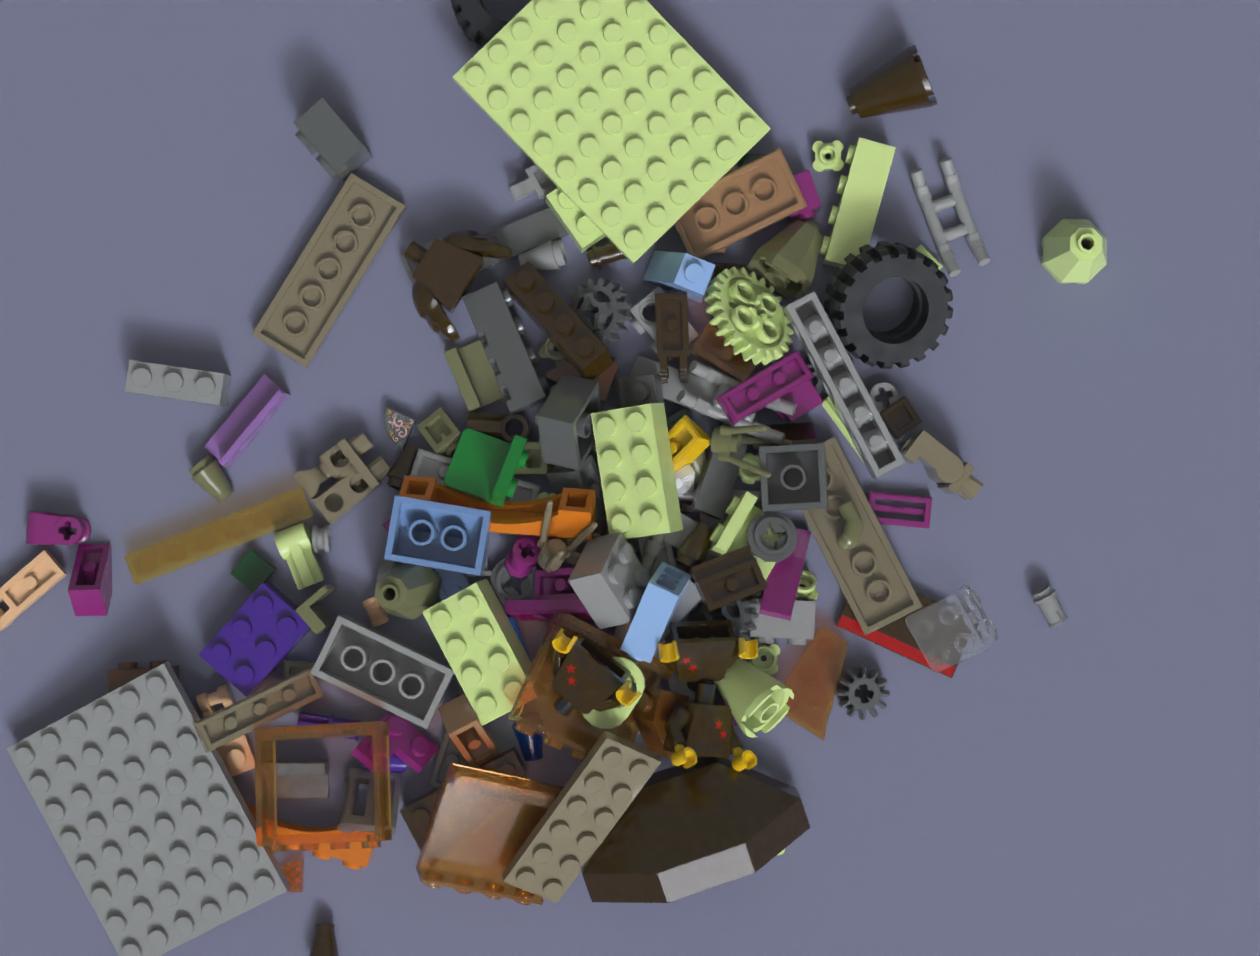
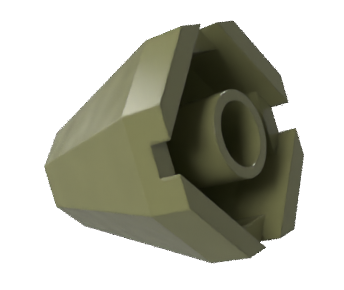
M809 220L794 221L756 251L747 266L748 270L752 272L755 268L758 272L756 279L759 281L761 278H765V286L767 288L773 286L774 293L788 299L790 294L797 295L794 299L795 301L804 297L812 284L823 236L819 232V227Z
M388 560L378 567L374 596L387 614L414 620L421 616L424 610L438 603L442 578L432 567Z

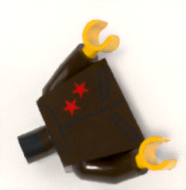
M730 620L670 622L671 643H657L660 661L669 670L676 671L678 681L687 682V687L692 691H696L697 682L722 680L727 669L731 668L739 658L753 659L758 657V639L747 641L744 638H738L736 640Z
M563 628L559 630L552 641L554 648L551 663V672L555 677L551 686L560 694L553 703L558 713L568 716L575 707L583 714H588L593 709L602 712L622 705L630 706L641 695L640 691L635 693L629 688L632 682L630 680L626 681L631 672L586 635L582 634L579 639L574 635L570 639L564 635Z
M697 682L695 699H678L675 702L673 712L664 724L666 738L663 750L673 752L671 755L672 764L675 766L683 764V767L687 769L697 763V756L730 758V754H734L735 757H733L731 762L734 770L742 771L745 768L750 770L757 765L756 755L750 750L742 751L744 746L735 731L731 718V708L728 705L714 702L716 684Z

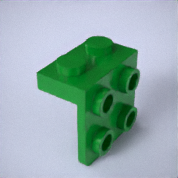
M465 429L445 475V486L503 507L506 497L513 498L519 480L514 479L517 468L524 469L530 451L525 450L527 439L515 435L512 444L476 430Z

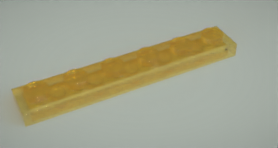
M299 487L124 555L134 584L139 585L312 518L314 513L306 492L302 487Z

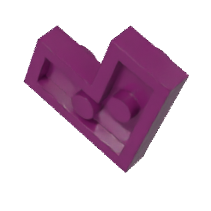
M387 711L351 754L375 774L393 753L416 773H419L440 747L409 721Z

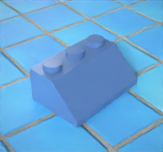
M395 495L384 559L478 576L484 575L492 511Z

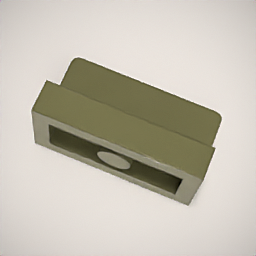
M480 340L460 349L452 348L444 352L470 412L504 399L505 396L496 380L495 371L485 354Z
M334 583L324 585L295 610L316 635L327 631L334 625L333 620L319 605L337 589Z

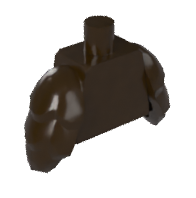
M459 230L444 236L442 240L435 239L428 250L412 241L403 257L417 265L412 274V278L415 281L412 286V299L419 316L427 321L435 333L442 334L452 342L461 339L441 305L447 311L453 313L483 267L484 259L482 257L511 259L512 249L500 243L496 237L480 235L477 231Z

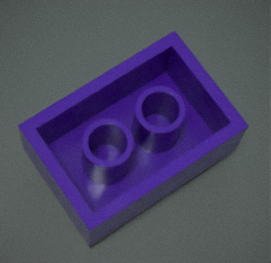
M263 582L199 655L243 695L248 697L259 689L311 628L295 611L298 606L272 583Z

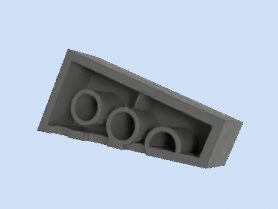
M495 282L463 296L462 299L475 330L482 341L485 354L495 371L496 380L507 399L506 403L509 411L512 414H518L544 403L547 400L546 393L550 391V387L544 374L538 376L533 365L538 363L532 346L525 347L521 335L526 334L519 316L513 318L508 307L513 305L507 288L500 289L498 283Z

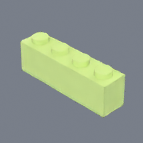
M860 137L855 146L849 145L844 163L850 164L847 176L841 175L836 193L841 194L838 206H832L828 224L833 225L830 237L825 235L823 237L819 254L824 255L822 264L833 267L838 266L842 269L847 264L844 261L846 256L850 253L857 256L860 254V247L869 245L896 147Z

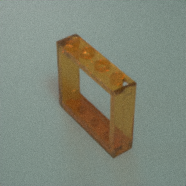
M372 721L254 728L257 846H269V852L288 851V845H299V851L319 850V844L330 843V850L350 849V842H361V848L381 847V841L392 840L388 722ZM372 736L375 831L278 835L276 741Z

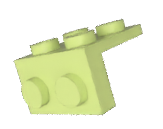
M746 491L739 498L733 497L725 513L729 514L723 525L719 523L710 536L709 540L713 541L708 550L709 553L719 557L748 545L746 544V530L751 521L763 513L761 509L754 506L757 500L756 496ZM768 527V534L763 536L760 541H770L774 547L775 541L783 536V534H773ZM753 555L766 580L776 562H764L759 557Z

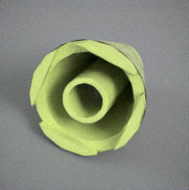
M739 658L731 668L727 669L722 680L713 681L724 702L731 708V713L741 731L751 738L757 737L754 733L759 730L767 733L773 729L790 709L786 704L789 696L792 699L794 698L793 691L789 686L742 658Z

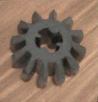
M864 665L859 667V676L856 675L852 668L847 669L851 679L848 681L844 677H839L838 681L846 687L845 689H835L836 695L846 696L838 702L839 707L843 708L850 704L846 714L852 717L858 709L860 720H865L867 709L873 717L878 716L874 706L877 704L885 709L887 704L879 700L880 696H890L889 690L879 689L887 683L886 678H879L875 681L879 671L873 668L867 676V669ZM864 684V687L870 690V695L868 697L865 695L866 699L861 701L860 697L855 695L856 688L860 690L859 686Z

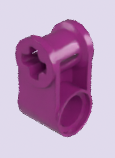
M28 511L27 544L72 545L83 543L90 537L91 525L84 517L60 515L53 512ZM69 526L77 528V533H70L68 531Z
M521 534L518 536L517 541L504 561V566L510 575L522 578L532 571L538 562L537 556L541 550L537 546L540 536ZM547 537V539L552 540L557 539V537Z

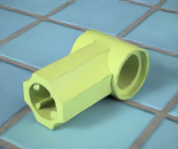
M304 522L274 533L276 546L282 558L287 560L298 590L325 580L313 552L312 536Z

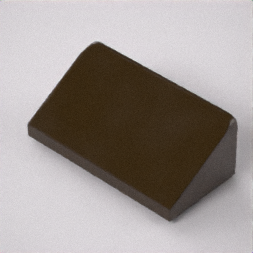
M810 422L766 425L771 429L785 433L784 439L791 440L793 442L792 445L817 443L814 426ZM751 444V449L759 450V447L775 445Z

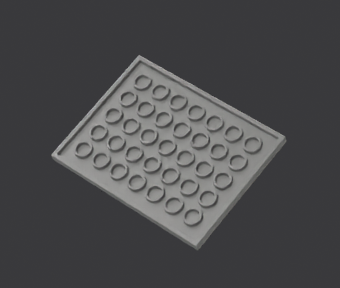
M169 661L6 748L119 956H160L291 888L217 749L208 753L205 752L192 724L200 720Z

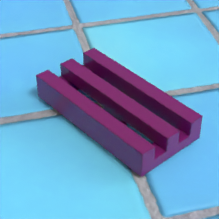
M868 491V502L873 511L924 516L923 522L877 517L880 524L930 528L932 497ZM875 498L925 503L924 509L876 505Z

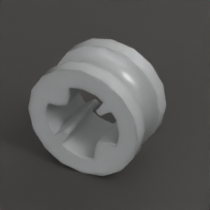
M325 524L323 528L313 525L312 547L314 553H319L321 549L331 552L332 533L330 524Z

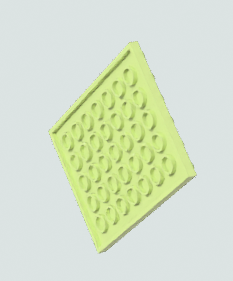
M531 0L452 77L462 90L632 264L661 238L771 129L647 0Z

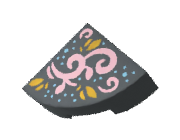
M386 407L384 412L385 431L395 445L404 449L416 420Z

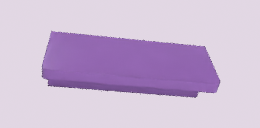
M264 374L206 443L204 448L219 460V464L230 468L289 398L290 394Z

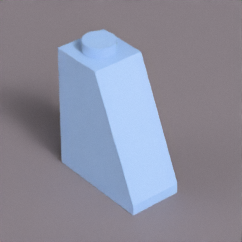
M654 250L643 281L674 293L687 292V298L701 303L713 275L715 264L687 253Z
M664 562L660 564L648 582L620 650L627 652L628 656L634 660L651 662L658 650L657 643H661L692 576L691 574Z

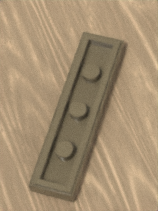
M308 667L192 723L205 752L208 753L323 697L324 694L316 677L310 674L312 668Z

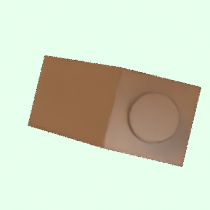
M465 693L438 707L449 737L472 769L500 755L486 725H481Z

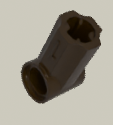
M469 412L467 419V428L505 442H512L514 439L508 431L510 423L514 420H520L523 423L524 430L520 437L528 440L532 432L529 420L518 414Z

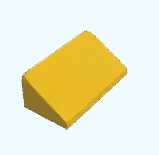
M684 415L668 431L674 472L691 464L711 444V438L687 415Z

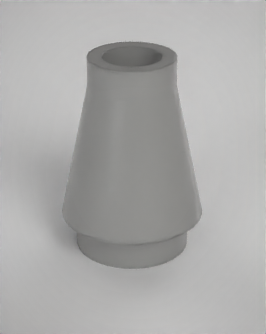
M550 239L525 253L519 254L520 266L529 261L537 271L559 270L561 266L567 264V255L561 240L554 241Z

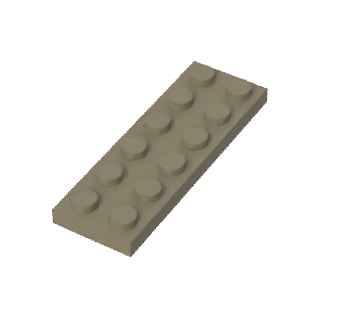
M351 173L252 335L308 368L402 216L406 206Z
M834 436L822 442L825 444L829 509L801 510L864 635H867L923 606ZM853 501L864 523V530L859 543L854 548L850 547L847 550H843L837 545L836 537L842 533L846 523L838 507Z
M604 731L502 873L503 882L558 903L661 763L659 754L608 731Z

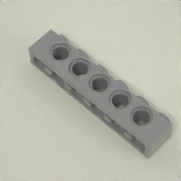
M815 291L787 305L783 311L872 479L904 464L905 461Z

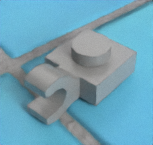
M535 164L525 169L528 179L511 186L510 193L515 202L526 198L533 192L536 193L540 200L558 187Z

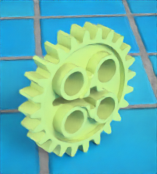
M732 267L730 270L726 268L710 281L711 285L706 288V292L709 295L704 298V301L711 305L706 309V312L714 317L709 323L718 326L719 330L716 332V335H723L726 338L724 346L726 347L731 344L734 355L742 352L745 362L752 359L754 365L760 362L763 365H767L770 362H775L789 351L788 346L793 343L789 336L794 331L787 326L790 322L784 315L783 310L785 307L779 304L782 297H775L773 295L774 287L767 288L765 286V278H761L758 281L754 271L747 274L744 267L740 270Z

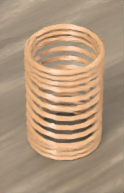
M375 596L362 602L365 610H368L366 613H368V618H371L369 621H372V628L389 621V618L385 617L387 616V614H384L386 612L384 609H381L382 607L378 604L379 602Z

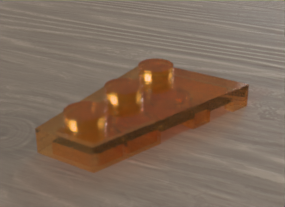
M820 625L814 634V640L809 642L784 681V684L789 686L794 694V698L792 699L789 696L786 703L790 709L785 716L824 741L826 726L832 710L835 690L840 678L848 642Z

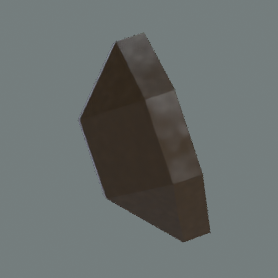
M702 756L697 758L695 765L687 769L682 764L653 773L581 870L592 902L669 903L756 873L810 828L797 789L753 769L748 770L745 768L742 771H736L732 767V760L723 757Z

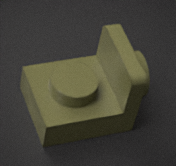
M440 407L416 427L436 454L453 458L462 433L443 408Z

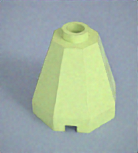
M1062 219L1042 238L1041 248L1043 247V255L1041 256V265L1058 283L1086 284L1107 265V238L1090 220Z

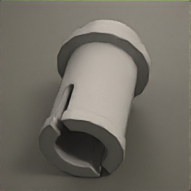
M1047 585L1032 594L1035 598L1033 603L1035 605L1038 604L1049 623V627L1054 628L1062 624L1061 620L1066 622L1068 616L1065 615L1055 597L1056 590L1051 589Z

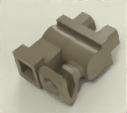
M925 430L913 433L899 450L903 459L909 464L914 463L917 459L925 464L928 477L936 483H941L938 488L945 494L957 493L963 499L969 498L972 500L984 485L971 475L975 469L968 462L963 463L955 454L938 442L931 433Z
M363 432L352 437L350 440L342 439L337 445L323 453L319 457L321 460L319 466L311 470L298 471L294 475V478L308 496L314 500L313 503L331 525L336 524L346 513L382 485L380 481L387 476L391 469L382 456H379L368 466L363 461L361 456L373 447V444ZM330 477L335 478L337 483L318 497L319 485Z

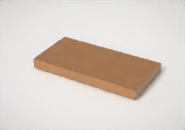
M778 148L724 175L674 225L688 254L703 259L808 207L781 148Z

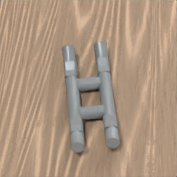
M947 157L940 160L946 188L948 193H950L949 195L932 201L922 168L914 169L910 174L917 200L923 210L937 247L938 255L949 276L955 277L961 273V270L948 243L949 241L966 235L967 243L979 266L988 264L990 258L968 208L952 157ZM955 206L961 224L943 230L937 212Z
M696 360L692 361L689 371L706 382L719 386L712 404L685 390L679 392L677 401L700 414L733 426L716 398L741 382ZM779 398L766 406V408L793 416L797 404ZM754 413L733 427L762 424L753 422L756 414ZM768 426L766 431L748 433L756 438L782 445L785 438V433L771 429Z

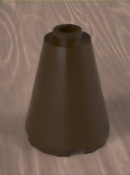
M916 45L908 47L849 89L851 95L847 96L846 100L852 115L858 113L860 118L927 108L938 104L935 96L929 98L934 93L920 56L913 57L914 54L918 53Z

